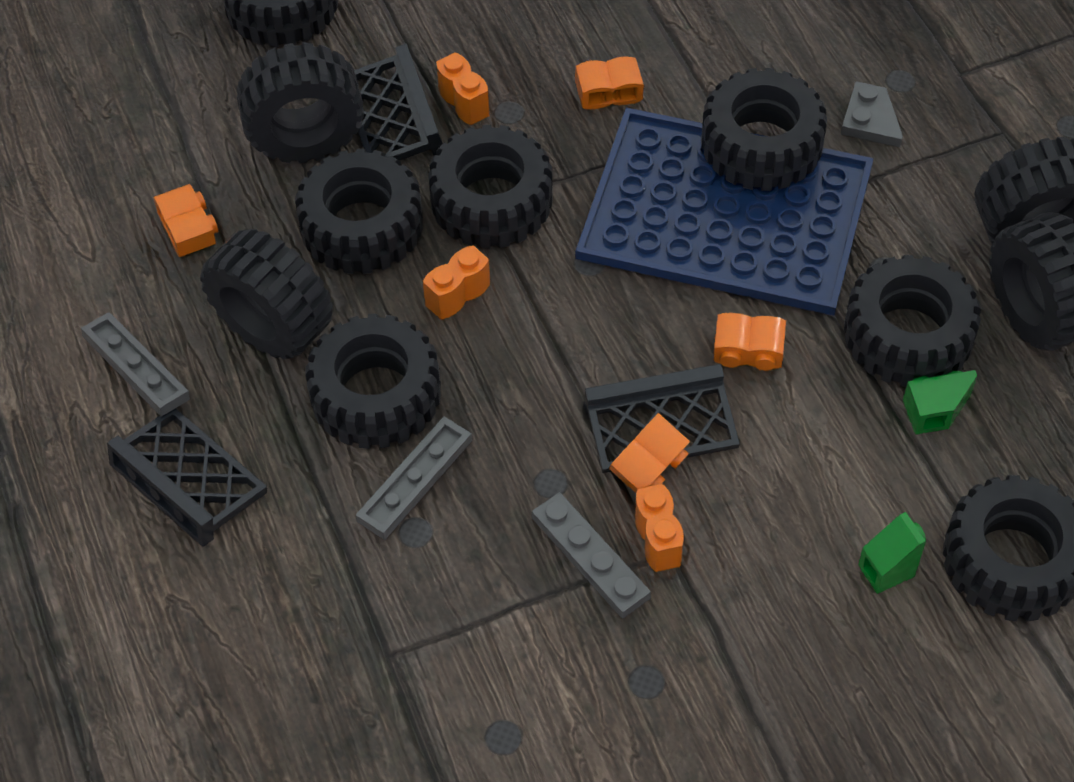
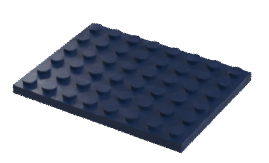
M625 108L575 251V259L835 316L874 158L823 148L816 168L811 173L806 174V178L795 184L792 181L789 187L779 189L778 186L772 187L771 191H761L759 187H753V190L743 188V184L736 183L734 185L728 182L725 175L720 176L712 169L713 164L710 165L707 162L701 146L702 123Z

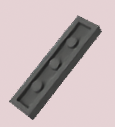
M110 312L81 327L83 338L161 417L190 400L189 391Z
M444 416L357 512V522L385 540L472 442V433Z
M560 492L532 510V519L622 619L651 599V591Z

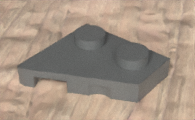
M858 81L855 82L842 125V135L900 148L903 135L887 88Z

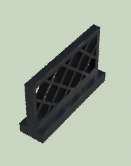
M407 43L395 47L397 55L354 70L357 80H367L362 90H360L362 101L365 99L375 102L369 112L364 111V120L361 121V126L358 130L366 152L373 153L381 144L390 147L385 157L388 158L391 155L399 161L430 149L435 156L436 151L443 143ZM396 67V72L391 79L380 77L383 71ZM375 83L386 86L380 96L369 93ZM393 89L404 92L398 102L388 99ZM383 105L393 108L387 118L377 115ZM401 111L412 114L406 124L395 121ZM371 122L382 125L376 135L366 132ZM390 127L401 131L395 141L384 138ZM408 134L421 138L420 142L411 145L403 144Z
M721 364L585 388L584 406L586 414L589 416L602 473L612 472L609 467L613 461L608 462L605 451L610 443L613 441L623 448L630 444L617 436L624 423L627 422L640 431L645 428L646 425L630 416L636 407L644 406L654 412L649 422L659 413L667 421L676 425L675 428L678 431L681 428L697 438L691 447L685 448L689 453L686 458L739 448L740 443L723 383L724 373ZM717 393L720 405L714 413L698 404L703 395ZM678 400L688 406L680 419L663 410L669 401ZM692 410L710 419L701 432L685 423ZM721 411L723 414V418L718 416ZM610 412L620 418V421L611 432L599 425L598 414ZM715 422L727 429L729 440L717 442L708 437L706 433ZM602 435H604L605 437H607V439H606V441H605L604 443H603Z
M176 408L162 417L158 416L124 440L118 435L107 442L109 465L202 547L214 540L213 532L267 493V486ZM172 421L182 428L181 434L161 433L162 428ZM141 442H155L154 452H139L134 447ZM160 442L180 443L179 453L159 452ZM185 443L201 444L205 447V454L184 453ZM158 462H178V471L162 472L157 468ZM183 462L204 463L203 473H182ZM208 463L225 464L229 468L228 474L208 473ZM181 482L202 483L201 493L184 492L181 489ZM207 483H227V494L206 493ZM232 483L248 484L253 488L247 494H231ZM205 503H226V508L215 517L204 509Z

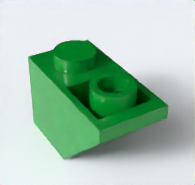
M975 370L965 372L953 371L947 375L930 378L922 376L908 381L903 402L915 435L950 428L972 394L977 378Z
M904 512L897 516L862 548L858 566L877 594L915 577L926 543L923 529L918 523H913L909 515Z

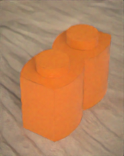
M455 52L436 61L439 93L446 102L455 106L458 117L465 123L473 125L490 116L488 86L480 75L471 71L469 62L462 55Z
M616 57L607 62L590 60L575 66V83L582 108L600 109L611 104L628 105L643 100L644 84L636 58Z
M191 184L153 197L158 216L179 257L216 244L214 234L219 232L216 221L212 214L206 215L204 210L207 209L204 197L200 191L195 192Z
M472 245L456 252L448 264L434 268L423 280L425 306L440 320L455 315L461 310L466 301L479 297L488 289L490 285L489 259Z
M739 313L718 314L714 362L729 368L747 364L763 371L782 368L786 320L773 316L750 317Z
M658 413L612 462L609 469L637 493V490L640 488L662 484L666 480L661 475L669 465L676 469L688 456L689 453L685 450V447L690 441Z
M663 484L640 488L636 493L635 524L640 536L645 540L646 560L655 572L680 567L683 552V529L680 522L673 515V498Z

